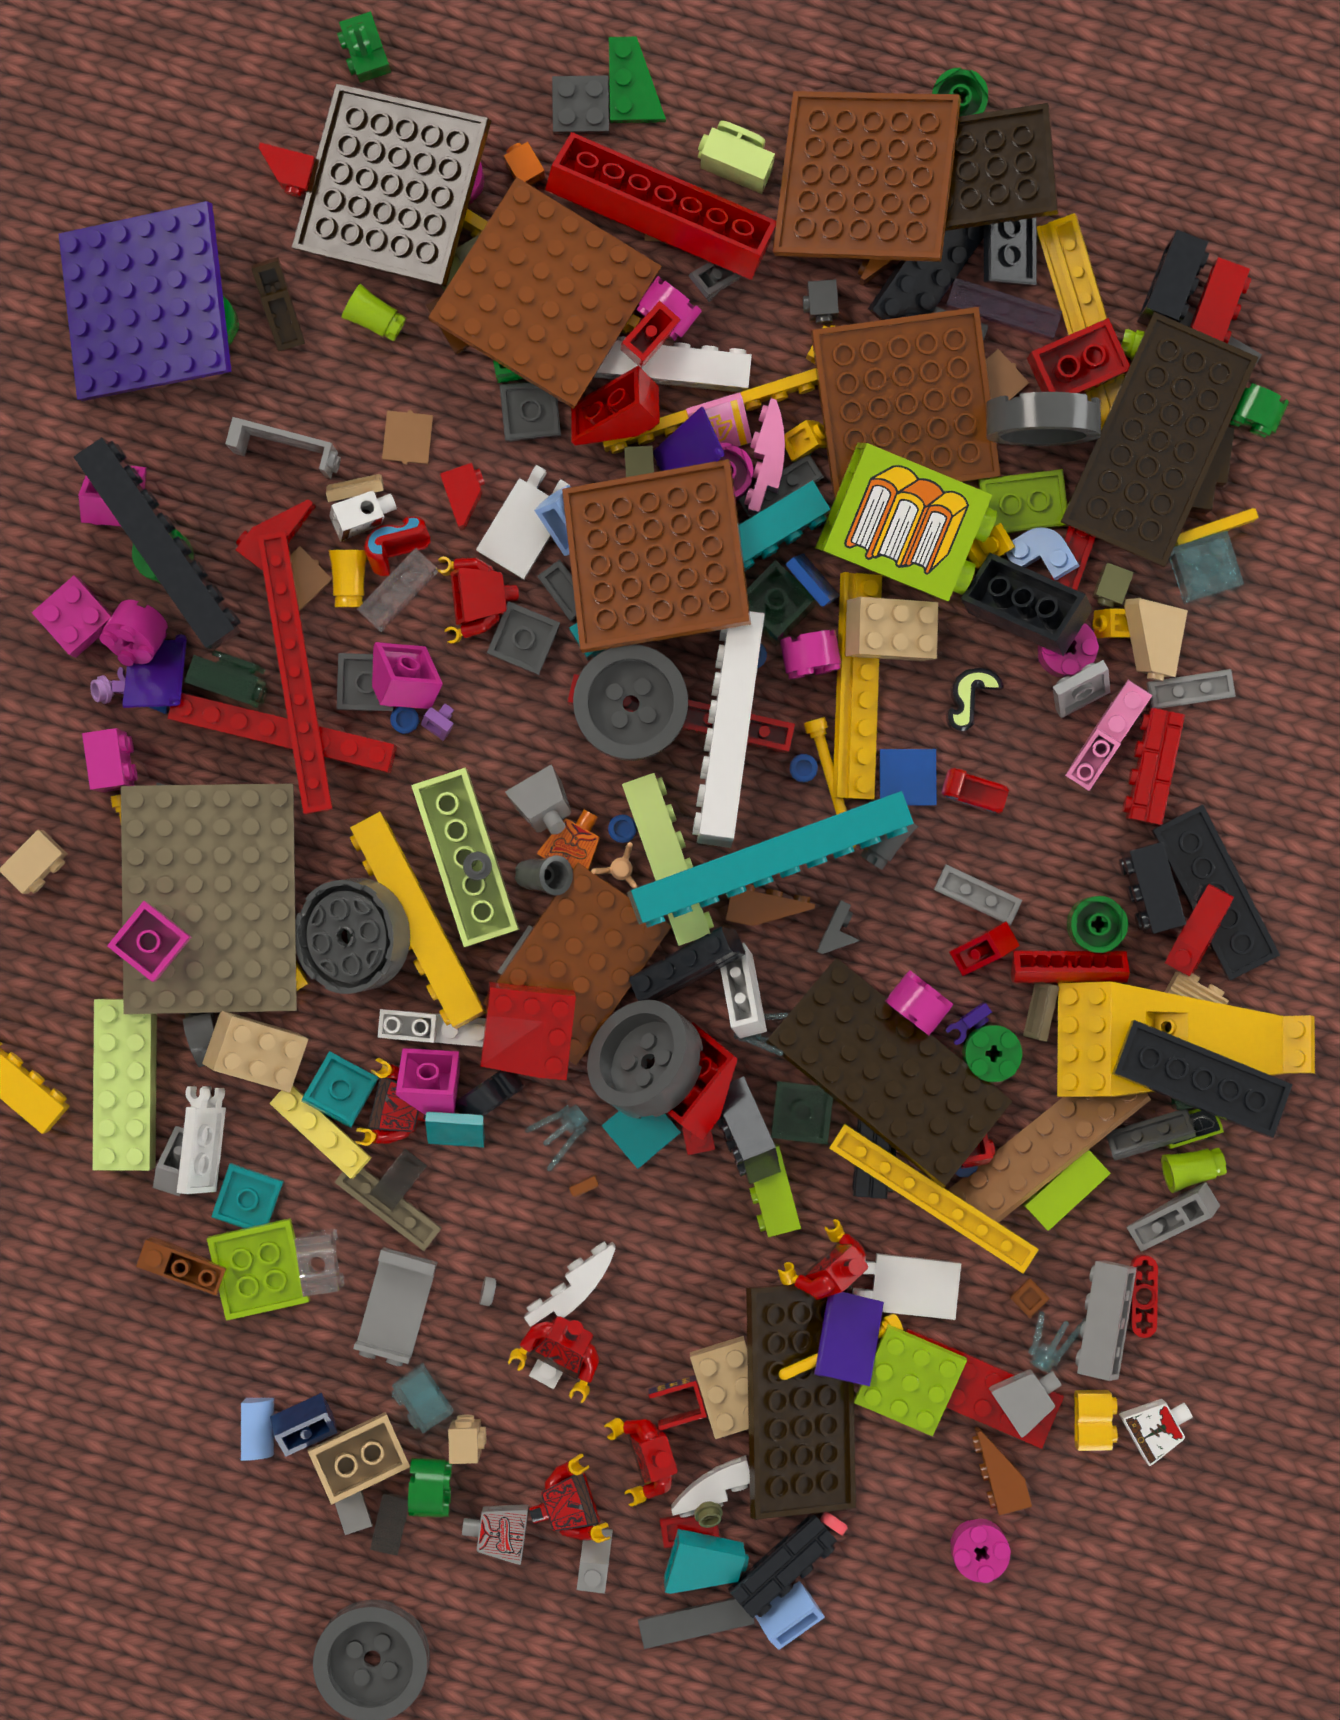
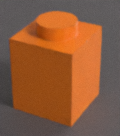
M528 141L522 145L521 143H516L507 149L504 161L514 179L518 177L533 186L546 178L545 170Z

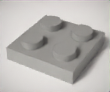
M1102 660L1096 664L1090 663L1086 665L1081 672L1072 677L1066 676L1060 679L1053 686L1055 709L1060 718L1109 694V669Z

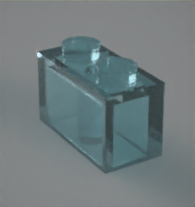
M423 1363L392 1384L394 1390L391 1392L394 1399L400 1406L402 1404L405 1405L409 1411L407 1417L411 1425L415 1429L420 1428L422 1433L450 1416L453 1412V1408Z

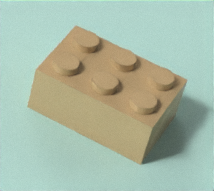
M858 597L847 600L845 656L910 661L937 659L938 602Z
M222 1010L202 1064L213 1071L290 1093L308 1038L294 1031Z
M744 1336L690 1352V1359L715 1439L749 1429L747 1345Z
M386 1412L308 1448L309 1456L331 1505L410 1467Z

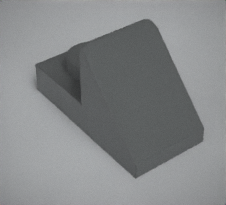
M711 262L688 275L708 302L712 301L722 289L738 281L741 275Z
M842 900L839 901L816 952L824 954L860 941L840 931L841 926L847 928L853 912L849 911L850 904Z

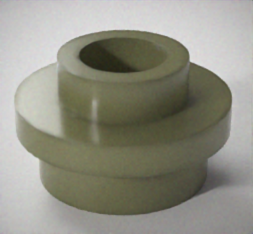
M711 1501L700 1504L694 1511L696 1521L705 1528L718 1525L723 1515L721 1505Z

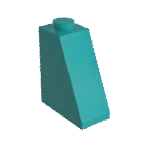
M678 1529L663 1577L665 1593L672 1594L738 1582L741 1571H746L749 1560L748 1554H745L744 1543Z

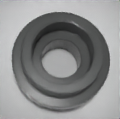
M472 852L465 858L463 869L469 878L482 880L490 874L492 863L486 854ZM476 860L481 861L483 864L480 871H474L472 868V864Z

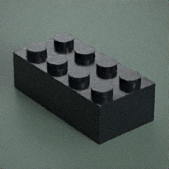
M989 553L961 598L969 614L1062 656L1065 655L1093 610L1086 594L992 553Z

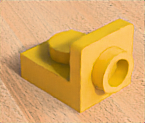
M805 420L784 434L785 448L792 462L798 461L818 448H827L824 425L819 421Z
M1000 523L993 527L985 542L974 539L968 553V558L972 563H975L977 569H980L989 553L1000 557L1015 548V545Z
M1125 609L1094 611L1093 629L1096 638H1130Z

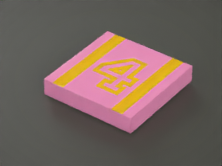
M740 392L686 409L689 418L700 407H704L720 443H729L738 447L752 442Z

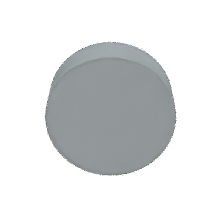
M485 1276L480 1295V1305L490 1306L492 1304L496 1289L495 1278Z

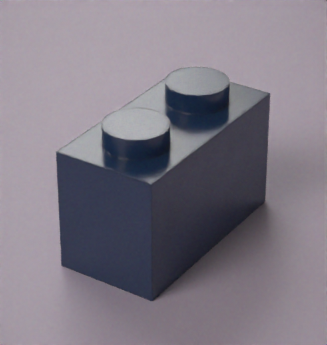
M322 1393L270 1416L274 1437L285 1457L338 1433L333 1412Z

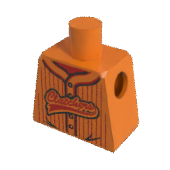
M583 809L576 824L565 818L563 820L565 829L559 834H552L537 854L543 858L554 855L562 856L568 860L572 870L577 863L590 869L600 841L599 836L591 833L598 817Z

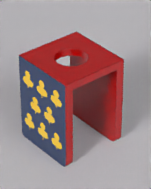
M696 1375L648 1390V1395L651 1399L693 1386L700 1407L658 1420L659 1431L707 1417Z

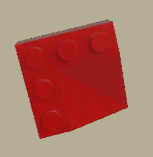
M489 982L480 1067L537 1078L567 1080L576 1001L574 990Z
M692 1022L700 1035L703 1045L699 1061L701 1071L694 1087L686 1098L667 1113L680 1125L703 1140L721 1116L737 1058L716 1039Z

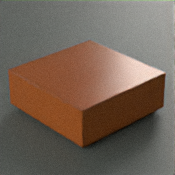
M594 1174L570 1185L569 1190L572 1196L577 1197L597 1188L599 1185L598 1178Z
M1030 1278L1009 1297L1029 1318L1050 1299Z

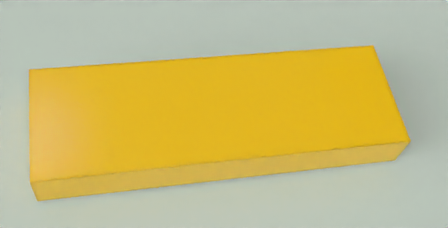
M1252 508L1182 532L1176 541L1174 549L1254 522L1259 518L1257 511Z

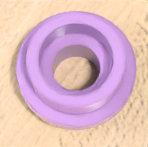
M104 675L98 676L96 680L91 681L90 688L93 699L103 704L110 703L114 696L112 681L108 680Z

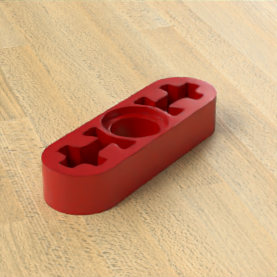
M1140 1254L1133 1258L1130 1266H1140L1143 1260H1146V1263L1151 1266V1270H1146V1280H1152V1284L1143 1282L1136 1284V1279L1142 1281V1272L1136 1270L1130 1306V1328L1138 1337L1148 1338L1157 1330L1158 1265L1152 1257ZM1142 1288H1147L1151 1292V1299L1146 1304H1140L1136 1299L1137 1292ZM1136 1308L1143 1310L1151 1308V1313L1145 1311V1319L1151 1324L1145 1327L1144 1332L1136 1326V1323L1142 1320V1313L1140 1311L1136 1312Z

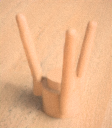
M629 842L623 857L615 859L610 867L593 868L591 870L592 874H612L618 880L626 879L633 889L637 888L636 882L631 877L633 867L629 861L633 844Z

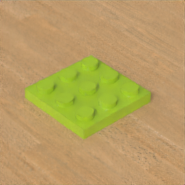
M291 1218L208 1236L207 1243L212 1262L226 1268L219 1287L226 1321L310 1301Z
M888 1324L875 1353L870 1386L860 1385L854 1403L933 1437L967 1362V1358Z

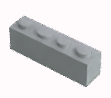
M1105 1260L1096 1261L1095 1265L1092 1266L1090 1271L1091 1292L1085 1300L1087 1316L1080 1330V1336L1083 1338L1082 1346L1076 1355L1077 1374L1107 1381L1119 1379L1137 1267Z

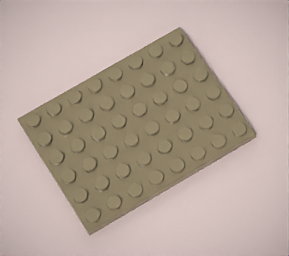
M294 784L121 786L122 926L141 903L147 901L192 937L156 982L150 981L123 959L124 1014L222 1012V1010L225 1012L297 1011Z

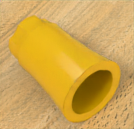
M328 550L332 567L333 596H336L335 607H362L367 560L365 551Z

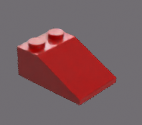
M1109 318L1038 348L1027 357L1041 392L1084 394L1126 373L1130 366Z
M638 365L582 398L574 409L571 408V442L577 446L637 437L646 431L652 430L660 423L659 386Z

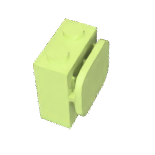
M720 121L717 129L712 127L709 136L704 134L698 147L701 169L760 194L763 193L773 170L775 153L764 149L765 139L727 121Z

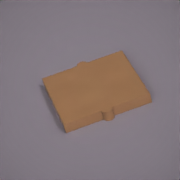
M999 349L986 359L991 399L1006 395L1008 400H1011L1029 384L1025 377L1016 369V363H1011Z
M412 410L408 412L387 411L382 460L398 461L404 465L408 463L428 465L433 415L416 414Z
M299 546L290 557L299 610L301 611L332 579L319 566V561L313 560Z

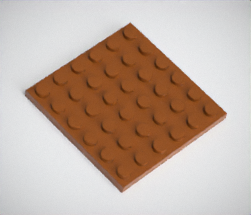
M793 91L773 245L774 255L941 262L961 103L960 95Z
M516 177L432 310L428 320L574 409L638 307L640 300L659 273L661 265Z
M979 307L811 330L834 500L857 443L871 444L960 482L1001 476L997 444L986 438V403L991 400Z
M729 459L562 489L579 643L582 653L751 625L733 476Z

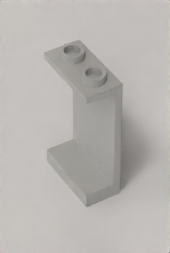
M232 417L225 444L234 454L245 456L250 435L323 454L319 470L325 478L331 479L333 472H338L341 457L337 456L338 451L332 443Z
M383 1247L379 1255V1264L359 1336L353 1349L359 1350V1355L375 1359L377 1355L387 1358L386 1362L389 1364L402 1366L403 1363L408 1364L411 1360L438 1262Z

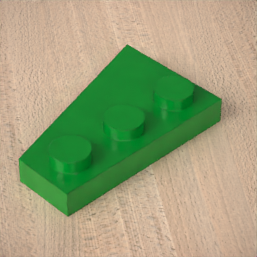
M637 36L609 37L610 123L666 122Z

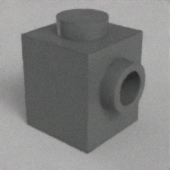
M836 279L808 281L807 296H803V312L809 313V321H816V324H829L833 322V319H837L839 310Z

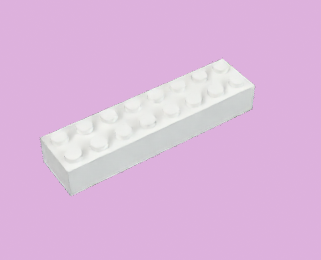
M750 611L751 625L720 630L719 641H724V645L719 644L715 668H720L721 670L720 673L715 672L712 696H717V699L711 700L708 723L713 724V728L707 729L704 751H709V757L704 756L700 779H705V785L700 784L696 803L697 807L702 808L701 813L696 812L692 832L693 835H698L697 843L731 848L734 840L765 613Z

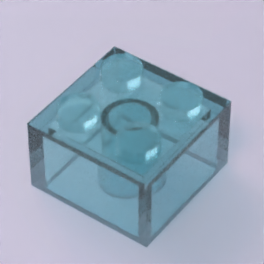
M1228 531L1173 548L1169 558L1184 605L1231 591L1244 585Z

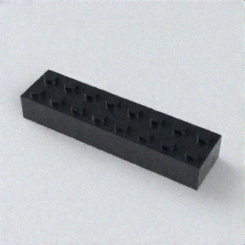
M101 437L75 455L74 459L206 649L214 651L241 632L238 627L241 621L232 609L228 607L225 609L221 603L225 598L216 586L207 583L205 578L209 575L200 562L197 563L196 560H191L189 554L192 553L190 547L183 538L181 539L179 536L176 537L172 531L176 527L169 517L162 512H158L156 507L160 504L150 491L148 492L146 488L142 489L140 486L143 482L141 476L134 467L132 468L129 464L126 466L123 460L127 457L120 446L115 444L113 440L108 442Z

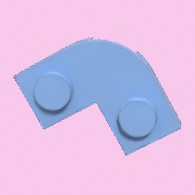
M1034 528L1012 540L1015 548L1006 553L1011 562L1024 568L1042 558L1055 581L1080 566L1062 536L1048 528Z

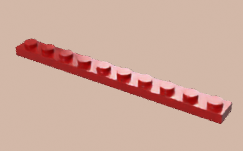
M286 531L257 535L303 814L333 810Z

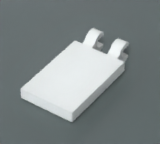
M538 465L534 467L527 482L520 478L518 479L476 549L480 554L523 580L527 577L551 537L534 511L549 497L538 490L539 485L547 474L546 470ZM560 479L553 493L569 484Z
M188 1086L186 1089V1098L190 1102L191 1107H186L177 1193L195 1194L217 1191L226 1108L222 1107V1100L225 1096L224 1088H215L214 1097L211 1095L212 1086L200 1088L199 1097L196 1096V1086Z
M876 1253L875 1262L865 1260L868 1264V1269L863 1274H874L872 1290L853 1288L852 1294L883 1301L882 1312L956 1319L961 1272L960 1262Z

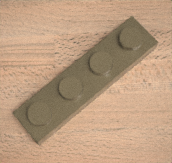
M364 1167L354 1179H350L342 1172L334 1182L423 1251L426 1250L442 1229L441 1226Z

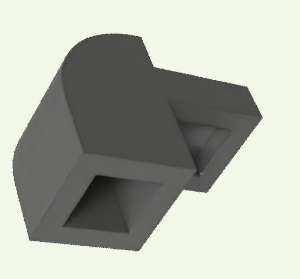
M215 1012L184 1013L183 1025L190 1051L198 1067L205 1066L202 1063L216 1025Z

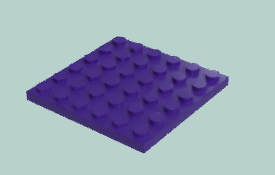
M205 201L59 233L77 400L86 401L232 372L212 203Z

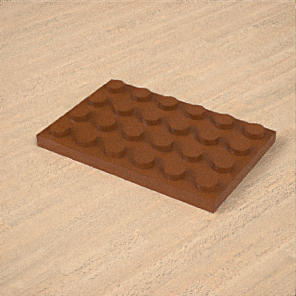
M577 863L573 868V880L569 889L561 895L554 896L496 983L574 990L576 1001L569 1061L577 1065L593 1042L600 1027L610 1017L630 988L629 977L643 969L672 926L666 921L648 928L645 923L639 925L629 897L598 875L592 874L589 869L580 863ZM488 994L482 1002L485 1006H487Z

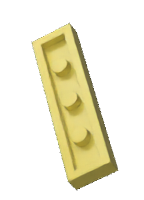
M294 1085L290 1093L281 1090L270 1104L350 1179H354L372 1157L324 1113L301 1102L304 1094Z

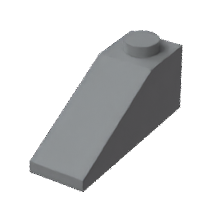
M1204 1182L1128 1225L1127 1229L1142 1252L1212 1218L1219 1209L1220 1204L1207 1183Z

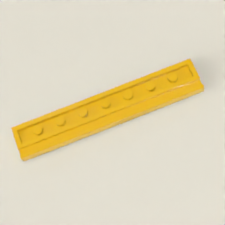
M1073 213L1048 222V224L1037 226L1036 229L1068 335L1107 319L1077 215ZM1125 374L1086 392L1088 401L1095 397L1101 400V429Z
M840 573L838 648L841 664L840 669L837 670L833 798L872 800L875 797L879 659L845 656L847 600L858 597L881 598L882 575Z

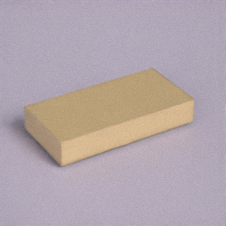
M376 474L329 484L326 487L327 500L332 502L355 497L370 491H383L382 475Z

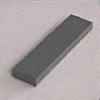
M731 1597L639 1618L638 1624L643 1646L646 1649L755 1624V1621L737 1600Z

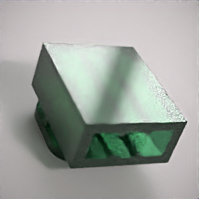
M213 650L212 656L219 659L217 662L196 655L193 656L184 682L254 708H258L259 703H264L268 693V688L265 687L266 682L254 675L255 672L264 674L265 669L261 666Z

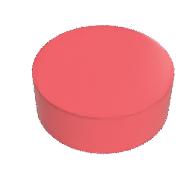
M824 1512L819 1519L842 1536L848 1529L845 1523L829 1512Z

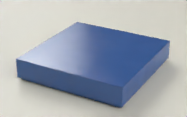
M804 553L793 557L786 563L788 569L820 606L824 607L834 602L840 596Z
M880 749V799L902 791L907 806H936V749Z

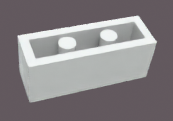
M742 943L745 955L720 968L730 1025L740 1039L767 1032L753 954L745 943Z

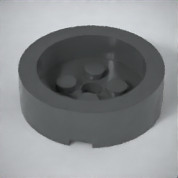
M1030 392L1020 393V397H1014L1012 400H1008V396L1005 395L993 398L986 403V438L995 443L1016 446H1061L1090 442L1101 437V400L1097 397L1087 401L1086 394Z
M633 644L607 649L595 656L585 666L575 686L573 706L578 726L584 737L593 747L614 759L639 761L663 752L678 737L687 717L688 694L680 671L669 658L650 647ZM634 696L639 700V707L636 711L628 712L624 709L623 701L626 697Z
M350 878L324 883L306 897L307 901L301 913H297L295 920L296 952L302 967L311 979H316L329 991L351 994L379 988L397 975L409 951L410 928L402 904L387 887L367 878ZM344 929L353 934L348 944L342 939Z
M642 1000L628 1004L612 1014L600 1027L593 1039L587 1062L591 1086L601 1099L626 1116L641 1119V1117L651 1115L655 1117L663 1115L675 1108L686 1098L699 1077L701 1066H699L700 1052L703 1051L700 1035L692 1023L665 1003L655 1000ZM655 1058L654 1065L650 1069H646L648 1063L646 1060Z
M377 1599L352 1603L341 1609L331 1618L317 1642L313 1656V1673L317 1688L324 1700L335 1711L353 1720L390 1719L406 1710L415 1701L423 1687L430 1663L429 1643L417 1619L410 1612L408 1613L394 1605L395 1603ZM374 1650L379 1653L381 1661L377 1665L369 1664L365 1660V1654L368 1651Z

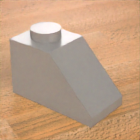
M175 1126L156 1166L153 1188L180 1197L181 1193H177L184 1128Z
M602 1529V1534L605 1537L610 1536L609 1540L596 1543L593 1540H583L577 1590L605 1594L612 1529Z

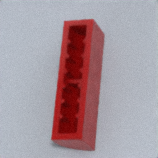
M1013 951L1010 974L1012 983H1127L1130 971L1127 951H1108L1104 953L1089 951Z

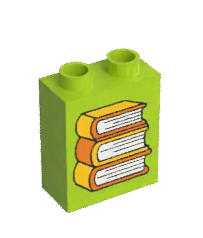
M857 443L815 548L936 598L949 601L952 592L963 595L969 587L974 575L975 563L967 561L966 558L974 539L985 542L989 537L997 518V511L988 507L992 494L871 444Z

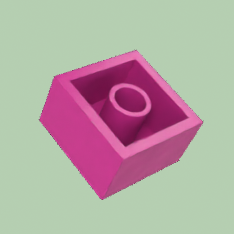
M75 575L32 612L63 649L75 658L100 637L103 628L112 616L110 611L86 584Z
M117 728L82 733L90 790L102 793L121 790V786H134V781H137L138 776L136 766L131 764L130 753L134 752L131 736H127V732Z
M143 901L107 947L150 981L156 982L192 937L150 903Z

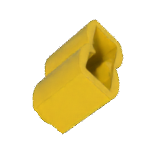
M1075 1390L1074 1441L1078 1451L1112 1450L1113 1443H1117L1116 1425L1112 1426L1113 1414H1117V1399L1112 1397V1393L1109 1390Z

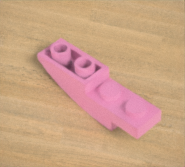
M772 398L769 406L763 405L759 421L763 422L760 433L755 431L750 448L755 449L754 457L763 460V463L757 461L753 478H756L757 482L754 489H748L744 502L745 505L749 506L748 514L754 516L761 510L766 491L778 494L783 471L785 451L784 427L777 400Z
M1128 679L1086 740L1067 771L1066 776L1090 791L1121 745V741L1152 697V694Z

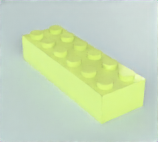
M462 768L411 785L463 946L468 947L520 930L468 769ZM472 852H482L491 860V872L482 880H473L464 872V860ZM479 860L474 861L472 864L474 871H480L483 867L482 862Z
M652 773L623 783L622 786L655 880L657 881L693 868L690 857L684 859L681 850L686 848L681 831H674L672 822L676 821V816L672 805H665L663 796L667 795V791L662 777L656 779L655 774ZM699 903L691 905L693 911L674 918L672 913L668 914L678 946L711 934L709 929L713 928L714 925L709 911L703 913Z
M94 999L93 1170L149 1171L156 1168L157 1014H124L123 999Z

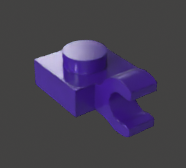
M982 1002L961 1017L960 1020L949 1024L945 1028V1032L948 1033L952 1029H958L960 1036L953 1043L959 1045L965 1040L967 1029H970L972 1026L975 1029L983 1026L989 1021L987 1016L992 1011L986 1003Z

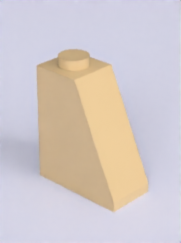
M1141 598L1125 599L1124 607L1137 672L1147 674V679L1154 681H1164V677H1176L1188 610Z

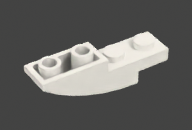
M380 1009L378 1038L482 1047L485 1018H477L455 1029L451 1024L447 1026L441 1015L437 1013Z
M604 1241L591 1250L593 1255L583 1261L580 1257L567 1266L569 1271L565 1274V1277L570 1284L566 1286L564 1282L550 1291L552 1295L544 1302L539 1298L526 1307L529 1312L525 1314L524 1318L531 1327L553 1311L557 1316L563 1318L574 1311L595 1289L603 1277L616 1248L615 1244L611 1242L607 1245Z
M746 1455L713 1468L691 1483L672 1503L671 1510L673 1516L679 1514L682 1518L694 1515L696 1508L707 1501L717 1503L722 1507L724 1506L723 1502L728 1501L727 1489L731 1488L732 1492L748 1488L750 1474Z

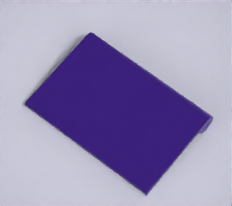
M700 407L653 451V455L660 470L665 471L717 462L724 456V451L704 407Z
M176 635L175 640H164L149 663H134L132 666H127L123 708L180 705L187 640L185 635Z
M845 1292L828 1296L814 1375L870 1386L884 1305L883 1301Z

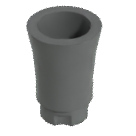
M915 823L906 826L908 832L887 839L886 834L880 836L882 842L865 847L860 856L882 870L888 861L891 862L899 848L919 826Z
M558 855L521 861L515 868V880L518 885L529 890L544 891L551 895H561L566 892L573 880V870L566 858Z

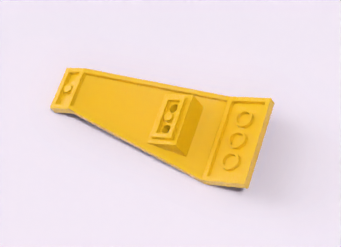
M1116 982L1058 983L1057 1097H1117L1154 1092L1112 1074L1132 1020L1156 1028L1271 1076L1315 1073L1314 1016H1281ZM1170 1022L1172 1028L1169 1032H1166L1165 1025Z

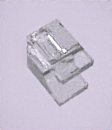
M337 1229L304 1233L294 1240L303 1297L339 1291L345 1285L343 1273L339 1271L337 1261ZM313 1257H320L324 1260V1270L316 1271L311 1265Z

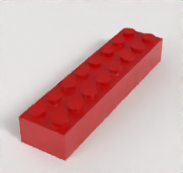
M573 132L570 133L554 160L545 188L550 193L752 280L769 247L777 222Z

